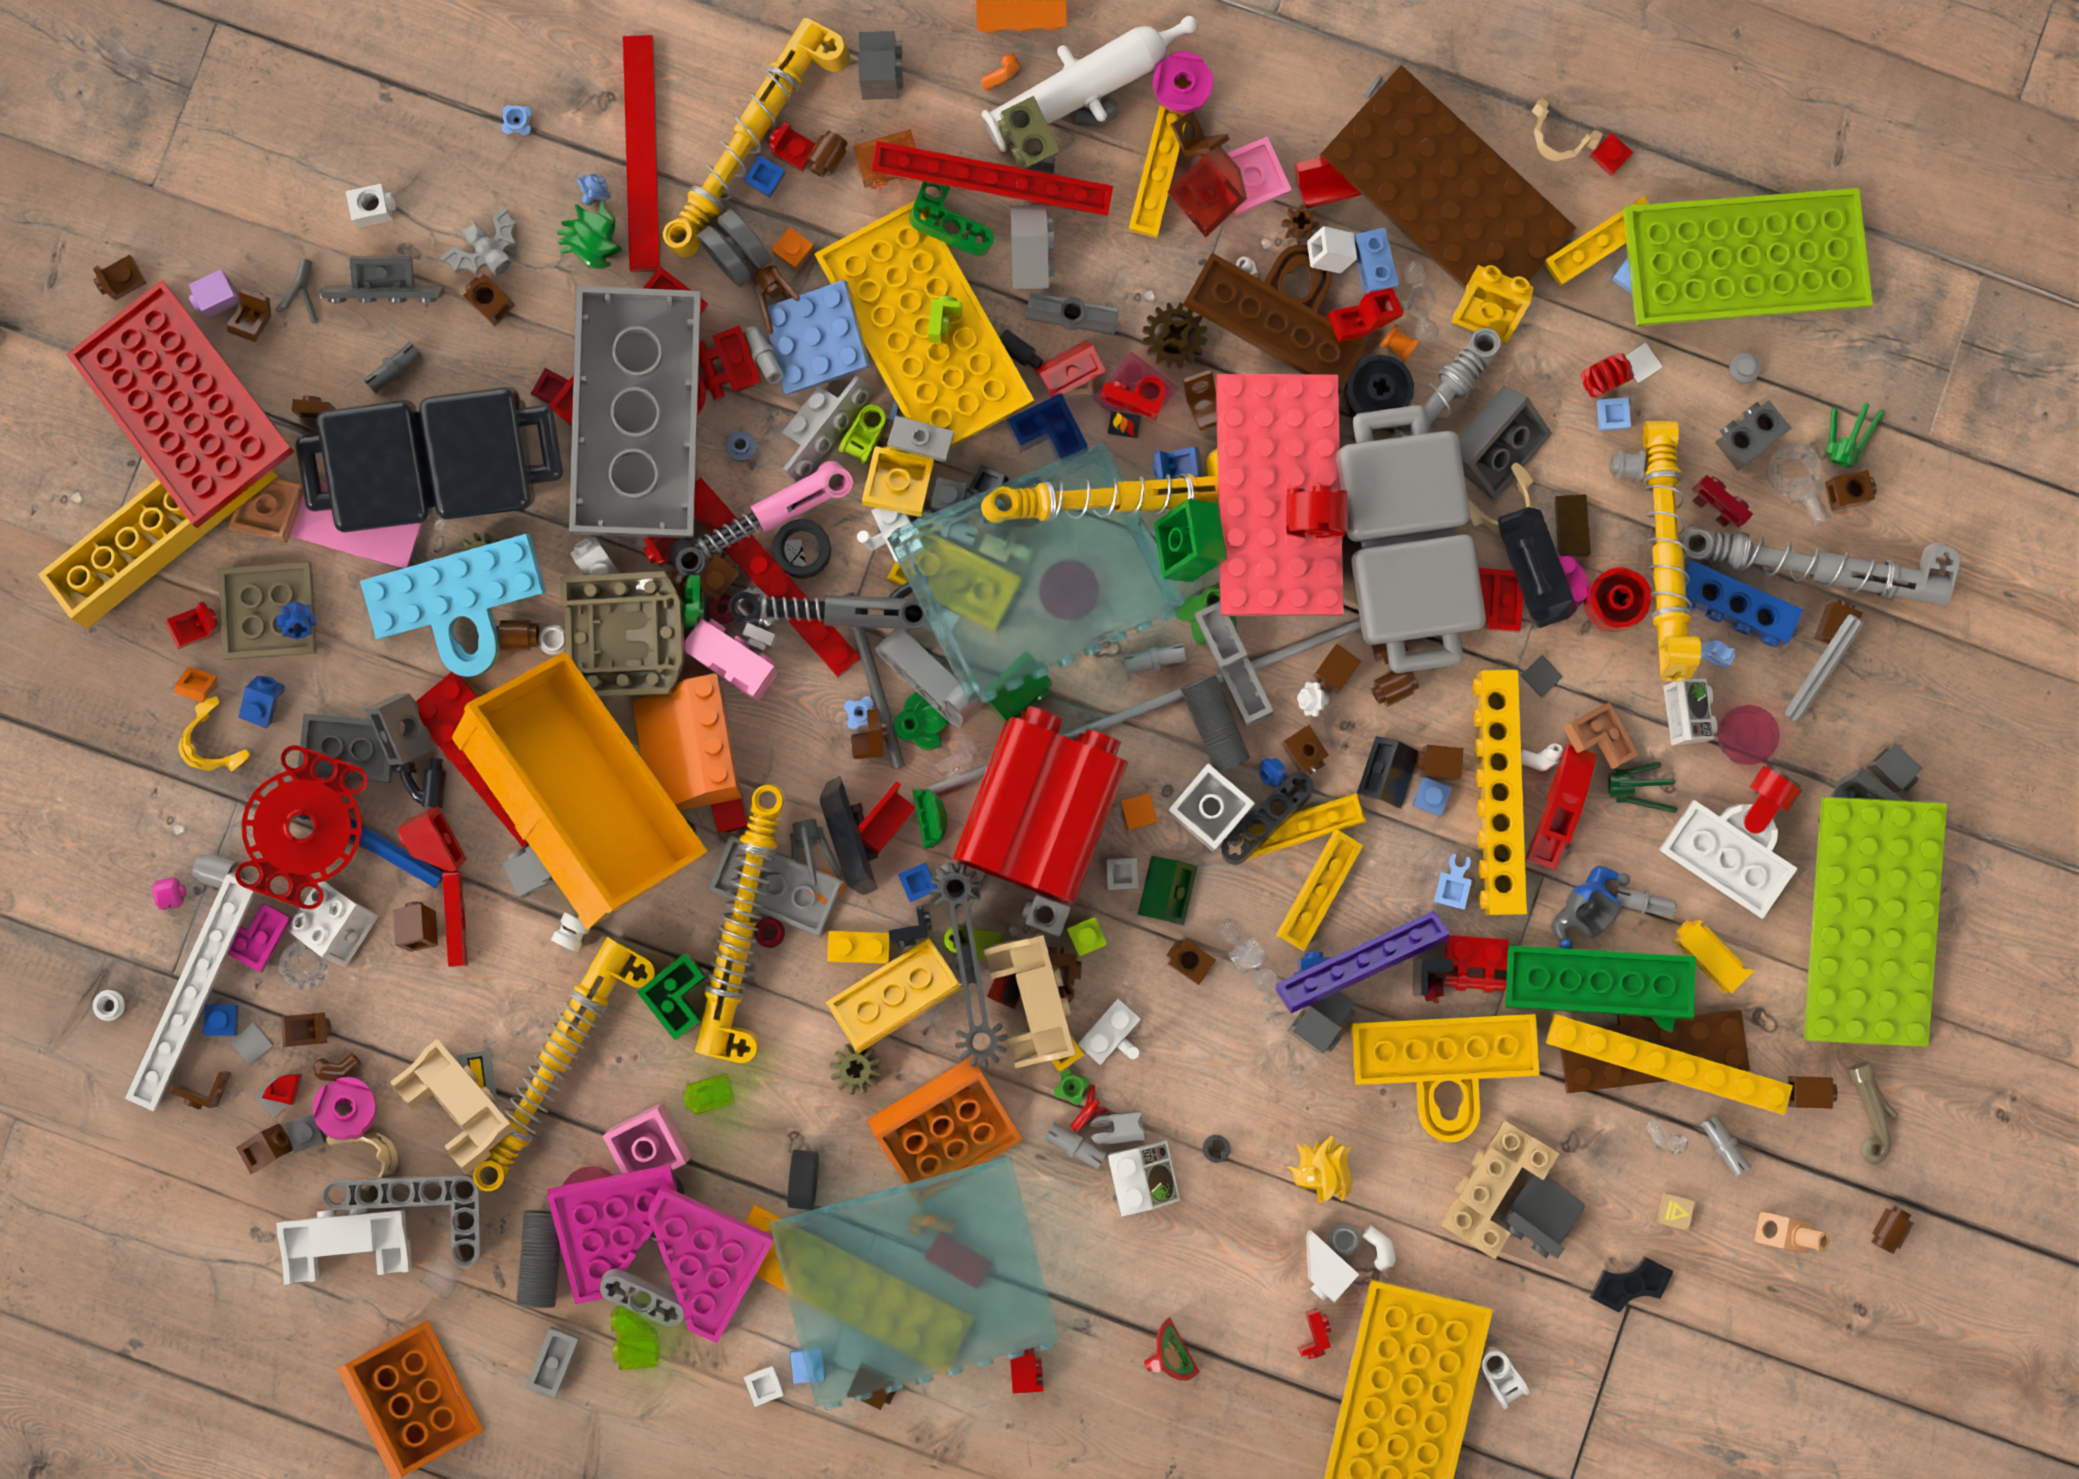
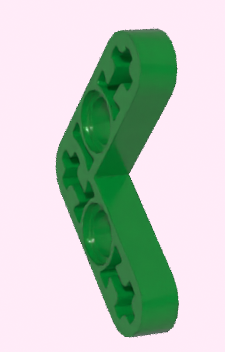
M922 182L909 216L912 227L919 232L976 256L987 254L994 243L993 232L980 223L943 208L950 187ZM926 188H937L940 191L941 197H930L926 193ZM922 212L928 214L926 221L920 219ZM937 218L941 219L938 226H934ZM954 223L959 228V233H948L945 230L944 224ZM967 230L969 231V233L967 234V238L964 239L962 237L965 231ZM977 236L983 238L981 245L976 243Z

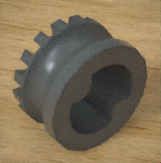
M1220 1135L1209 1136L1204 1141L1202 1147L1204 1156L1213 1163L1225 1161L1230 1155L1231 1150L1227 1139ZM1214 1140H1220L1225 1145V1150L1220 1152V1157L1218 1158L1212 1157L1208 1152V1147L1213 1145Z

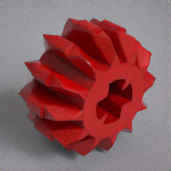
M1616 353L1582 371L1580 377L1585 391H1588L1590 397L1596 398L1633 379L1634 373L1633 367L1625 354Z

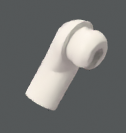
M1556 743L1549 745L1538 754L1522 749L1521 763L1539 771H1547L1560 763L1564 750L1561 745Z
M1369 1225L1362 1238L1376 1247L1377 1257L1374 1261L1376 1268L1380 1271H1387L1396 1262L1393 1242L1372 1225Z

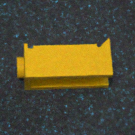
M1701 919L1693 920L1692 922L1687 920L1676 930L1678 936L1673 942L1686 956H1696V966L1724 994L1727 992L1732 994L1755 970L1743 969L1744 964L1706 925H1700L1703 922Z

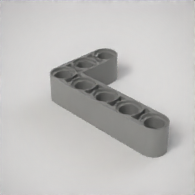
M471 1175L341 1179L330 1182L323 1190V1202L327 1207L334 1210L450 1205L451 1256L453 1261L461 1267H468L476 1263L479 1258V1188L475 1185ZM469 1181L474 1188L472 1195L466 1198L458 1196L455 1188L459 1182ZM430 1182L438 1183L442 1187V1194L436 1199L426 1197L424 1194L426 1184ZM400 1183L406 1184L410 1188V1196L406 1200H397L392 1193L395 1185ZM365 1185L375 1186L378 1190V1198L372 1202L363 1200L361 1197L362 1187ZM340 1186L346 1191L345 1201L334 1203L330 1200L329 1190L332 1187ZM469 1212L472 1214L474 1223L470 1228L463 1229L456 1224V1217L460 1213ZM467 1243L473 1246L475 1253L472 1258L462 1260L457 1256L456 1250L461 1244Z

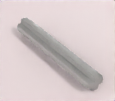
M1851 614L1847 616L1787 707L1785 715L1795 722H1799L1862 628L1863 622L1861 619Z

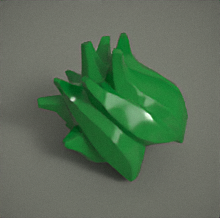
M603 202L600 204L599 213L589 212L575 204L578 219L561 221V225L567 228L557 231V235L565 236L558 240V244L567 245L560 252L562 254L574 253L587 267L592 269H605L611 266V262H607L606 258L622 251V247L612 242L615 232V217L605 209Z

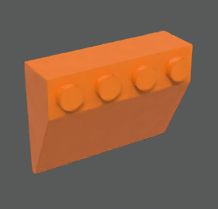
M717 673L690 678L676 683L671 694L648 695L632 702L641 758L679 811L741 798L723 686Z
M973 1056L867 1119L875 1139L917 1204L1023 1141L978 1064L975 1067L970 1066Z
M428 1320L337 1368L392 1479L406 1476L484 1432Z

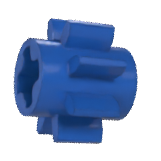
M297 601L281 606L282 615L276 616L277 627L282 629V635L284 637L288 635L296 640L311 635V626L317 625L315 614L311 613L310 605H304Z

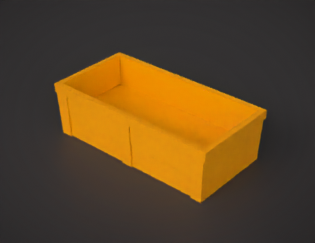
M566 651L466 704L464 708L465 713L452 736L453 741L467 755L516 825L515 829L523 840L526 839L579 915L578 918L586 930L675 877L689 864L703 857L708 852Z

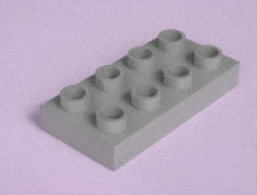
M577 286L569 514L570 534L694 538L701 291Z

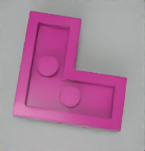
M262 903L249 929L240 925L227 955L259 972H263L292 917L266 903Z

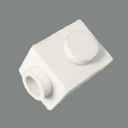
M596 537L580 541L574 547V551L570 553L583 575L619 574V571Z

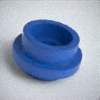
M1266 758L1260 763L1259 775L1265 784L1276 788L1286 779V770L1279 759Z

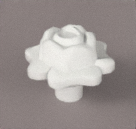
M1307 681L1305 688H1302L1298 694L1297 700L1299 707L1304 710L1305 716L1312 715L1317 717L1319 710H1322L1324 705H1328L1329 695L1320 690L1318 682L1312 683Z

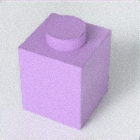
M222 269L189 284L192 295L189 296L191 304L196 312L201 311L208 318L216 316L240 303L238 293L230 277Z

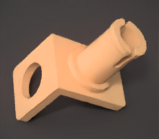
M1761 1212L1755 1241L1802 1253H1807L1809 1248L1825 1252L1830 1244V1236L1827 1232L1812 1230L1813 1223ZM1774 1221L1777 1224L1778 1231L1776 1236L1770 1239L1765 1234V1227L1768 1222Z

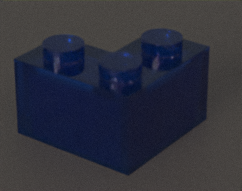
M1062 393L1007 419V428L1020 453L1048 440L1060 466L1088 453V445Z

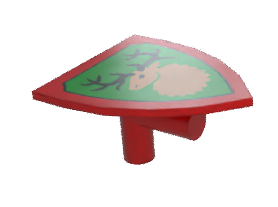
M1167 1318L1158 1329L1157 1355L1146 1359L1144 1365L1149 1372L1152 1370L1160 1372L1162 1370L1176 1380L1188 1381L1194 1378L1200 1371L1171 1318Z

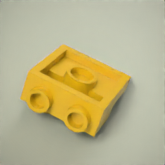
M1478 265L1466 286L1462 300L1453 314L1452 323L1475 332L1481 328H1490L1497 332L1501 342L1507 344L1531 303L1534 287L1530 286L1529 282L1523 277L1516 276L1510 278L1503 275L1500 269L1493 265L1486 267Z
M875 446L862 498V505L922 517L934 469V459L928 460L927 457L901 452L888 446L882 448Z

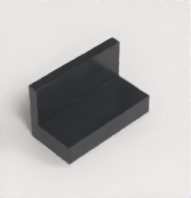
M1376 736L1357 794L1381 800L1401 809L1416 765L1418 750L1400 741Z
M1413 959V996H1428V971H1453V959Z

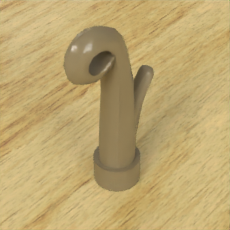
M1863 1062L1853 1065L1847 1070L1851 1082L1855 1083L1876 1136L1869 1137L1862 1143L1861 1155L1867 1163L1875 1165L1885 1160L1890 1149V1133L1885 1112L1892 1118H1897L1898 1113L1889 1105L1880 1091L1874 1078L1876 1074L1872 1062ZM1875 1144L1877 1146V1150L1875 1154H1872L1871 1149L1872 1146Z

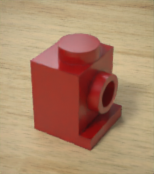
M1034 1346L1016 1347V1352H1010L1013 1394L1044 1392L1043 1381L1037 1382V1377H1043L1041 1358H1035Z

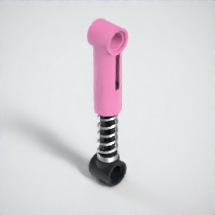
M824 462L815 473L750 506V514H742L741 519H733L729 525L723 524L722 529H714L711 535L705 534L704 538L699 537L696 540L695 538L691 540L682 538L675 541L669 549V558L681 574L685 576L697 575L704 568L708 558H712V554L717 551L721 553L722 549L727 546L731 548L732 543L736 541L740 543V539L744 537L750 538V534L755 531L759 533V529L765 534L832 497H844L852 489V476L838 462ZM835 474H840L839 480L835 484L829 485L830 478ZM693 552V556L688 562H681L684 554Z

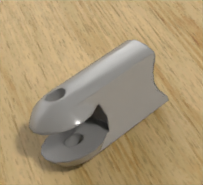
M1141 1111L1098 1116L1090 1124V1127L1095 1129L1109 1128L1108 1132L1091 1136V1139L1099 1145L1145 1141Z

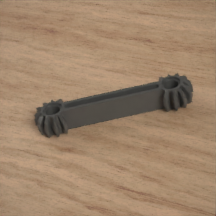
M951 862L949 863L951 874L947 875L942 867L937 869L944 879L941 881L932 877L930 882L940 885V889H932L929 893L930 895L941 893L942 897L934 903L936 907L940 906L944 901H947L949 905L969 1024L968 1033L957 1030L956 1035L966 1038L965 1042L955 1043V1047L957 1049L967 1047V1050L960 1055V1058L964 1060L972 1054L970 1066L975 1067L979 1057L982 1058L983 1068H987L988 1056H991L992 1060L998 1063L1000 1059L993 1052L998 1050L1005 1053L1007 1050L1004 1046L997 1045V1041H1005L1008 1037L1006 1034L995 1035V1033L1003 1028L1001 1023L996 1024L992 1029L988 1025L967 900L969 896L977 900L980 899L981 895L971 892V888H979L982 884L981 882L970 883L969 880L977 875L975 870L971 871L967 876L963 875L967 865L962 863L959 873H955V865ZM954 879L960 880L964 885V893L957 898L951 897L946 889L949 881ZM956 904H961L964 910L969 944L965 947L960 944L955 914ZM974 983L977 987L982 1023L979 1026L974 1025L968 991V985ZM978 1033H986L990 1037V1045L985 1050H977L972 1044L974 1036Z

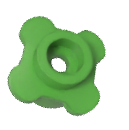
M1064 1070L1061 1073L1062 1079L1059 1086L1054 1089V1094L1057 1098L1064 1097L1070 1100L1073 1105H1079L1083 1101L1082 1094L1084 1089L1089 1086V1080L1085 1076L1079 1077L1074 1075L1071 1070ZM1070 1084L1075 1086L1074 1090L1069 1089Z

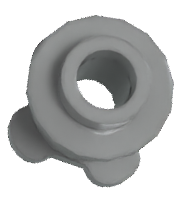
M1618 450L1617 455H1612L1610 473H1614L1616 480H1620L1621 477L1633 478L1634 483H1639L1640 480H1643L1645 474V450H1640L1639 454H1627L1623 450Z

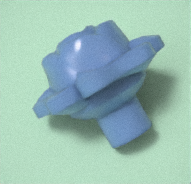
M592 173L588 176L582 175L581 178L577 179L580 190L584 193L581 198L584 204L590 206L594 200L606 201V199L611 197L605 178Z

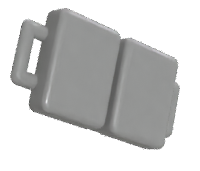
M1420 405L1359 413L1353 418L1356 443L1345 445L1336 453V464L1340 489L1346 490L1348 495L1347 535L1352 541L1362 543V549L1353 554L1351 563L1363 639L1369 645L1386 643L1389 666L1394 673L1458 665L1463 660L1460 633L1480 629L1486 622L1474 540L1466 534L1455 535L1454 529L1465 525L1470 519L1459 438L1453 431L1430 433L1426 409ZM1404 425L1411 426L1412 436L1377 441L1373 439L1372 430ZM1442 635L1443 649L1406 654L1404 641Z

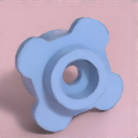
M507 105L503 108L504 123L501 129L505 134L510 135L513 132L526 136L531 132L529 118L532 116V110L528 106ZM519 118L520 121L518 123H515L514 119Z
M866 696L862 700L855 702L852 700L845 702L844 710L848 713L849 720L847 725L849 728L855 730L859 726L868 725L867 710H872L873 700L870 697ZM859 710L863 711L862 716H859L857 714Z

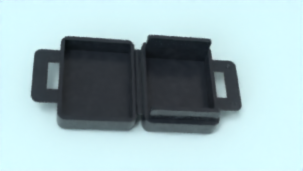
M512 387L428 397L421 401L418 412L415 405L408 400L323 411L316 419L318 434L302 436L295 443L306 507L313 512L332 510L336 529L344 533L422 523L431 518L433 507H436L437 514L443 519L524 510L532 506L535 501L533 484L557 481L563 475L553 410L547 405L521 408L519 394ZM537 425L543 464L530 466L524 426ZM315 453H322L328 492L321 491Z

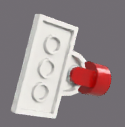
M1763 765L1749 786L1750 789L1759 794L1753 804H1736L1727 808L1718 816L1693 800L1659 851L1763 919L1798 869L1772 852L1778 835V829L1775 826L1773 817L1779 808L1786 812L1791 809L1802 793V786L1774 767Z

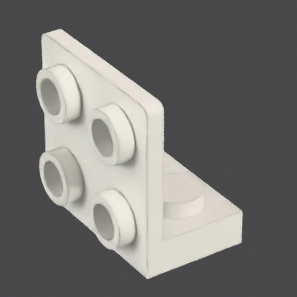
M324 881L318 883L324 893L322 904L313 910L300 908L289 924L287 931L321 957L346 968L379 916L372 910L353 902ZM315 888L312 889L304 904L312 905L317 902L319 894Z

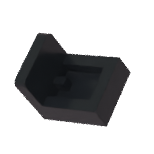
M923 906L916 907L919 925L889 930L890 942H897L898 948L916 945L915 939L928 937L927 930H932L930 911L924 912Z

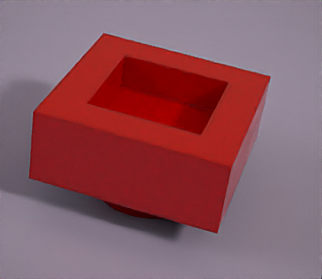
M1611 132L1589 157L1612 176L1633 154V151Z

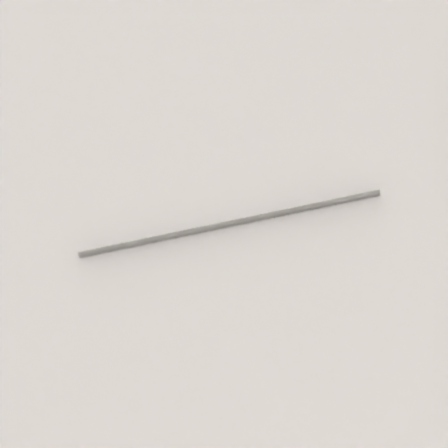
M1360 619L1254 659L1250 663L1255 671L1361 629ZM1221 673L1216 674L1217 680H1219L1218 683H1225ZM1178 689L1062 734V736L1076 741L1079 733H1085L1086 729L1097 732L1184 699L1182 691ZM988 764L931 785L927 789L940 794L984 776Z

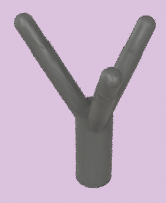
M307 259L300 260L294 285L275 308L276 312L288 309L298 291L301 290L311 322L317 323V317L306 286L312 261Z

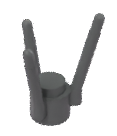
M816 819L793 823V833H790L792 843L791 858L798 861L799 843V847L805 850L811 885H817L811 846L818 844L817 839H819L836 877L841 878L842 873L827 843L823 827H817Z

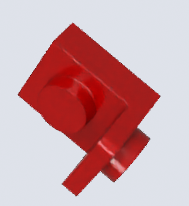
M784 122L781 128L776 127L768 141L773 156L801 172L807 166L808 162L806 159L816 145L813 141L792 130L791 125L787 122Z

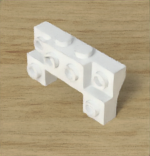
M348 1209V1214L336 1215V1210L318 1211L315 1218L276 1223L277 1238L282 1257L284 1285L294 1282H314L320 1280L318 1257L374 1250H376L377 1275L412 1271L410 1239H407L405 1209L367 1212V1209Z

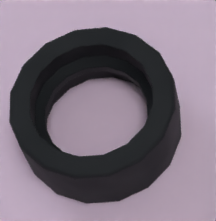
M798 519L788 522L779 529L774 538L773 552L775 560L782 570L791 577L805 579L814 577L824 570L830 561L831 545L828 535L820 525L811 520ZM801 531L814 535L820 545L819 556L815 562L803 567L789 562L784 551L785 542L789 536Z
M793 1150L788 1182L787 1202L789 1208L813 1210L819 1168V1153L817 1151Z

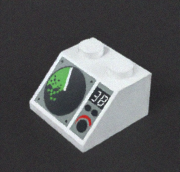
M1687 679L1671 682L1663 686L1671 746L1713 740L1714 734L1717 733V721L1715 716H1711L1710 704L1713 703V691L1711 686H1707V680Z
M1167 1140L1107 1153L1121 1216L1153 1210L1180 1201Z

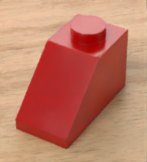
M439 806L408 818L397 829L402 845L408 849L412 857L449 872L456 871L467 860Z

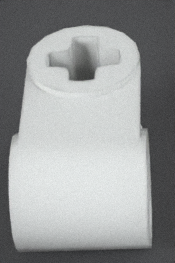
M1488 1346L1484 1348L1479 1369L1489 1383L1495 1398L1505 1410L1508 1408V1403L1522 1394L1527 1396L1530 1394V1391L1520 1374L1502 1351L1495 1347ZM1492 1356H1499V1366L1494 1370H1488V1359Z

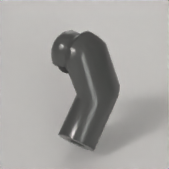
M1112 98L1103 100L1101 105L1107 114V118L1103 122L1098 121L1092 111L1078 109L1075 123L1102 128L1116 117L1118 104Z

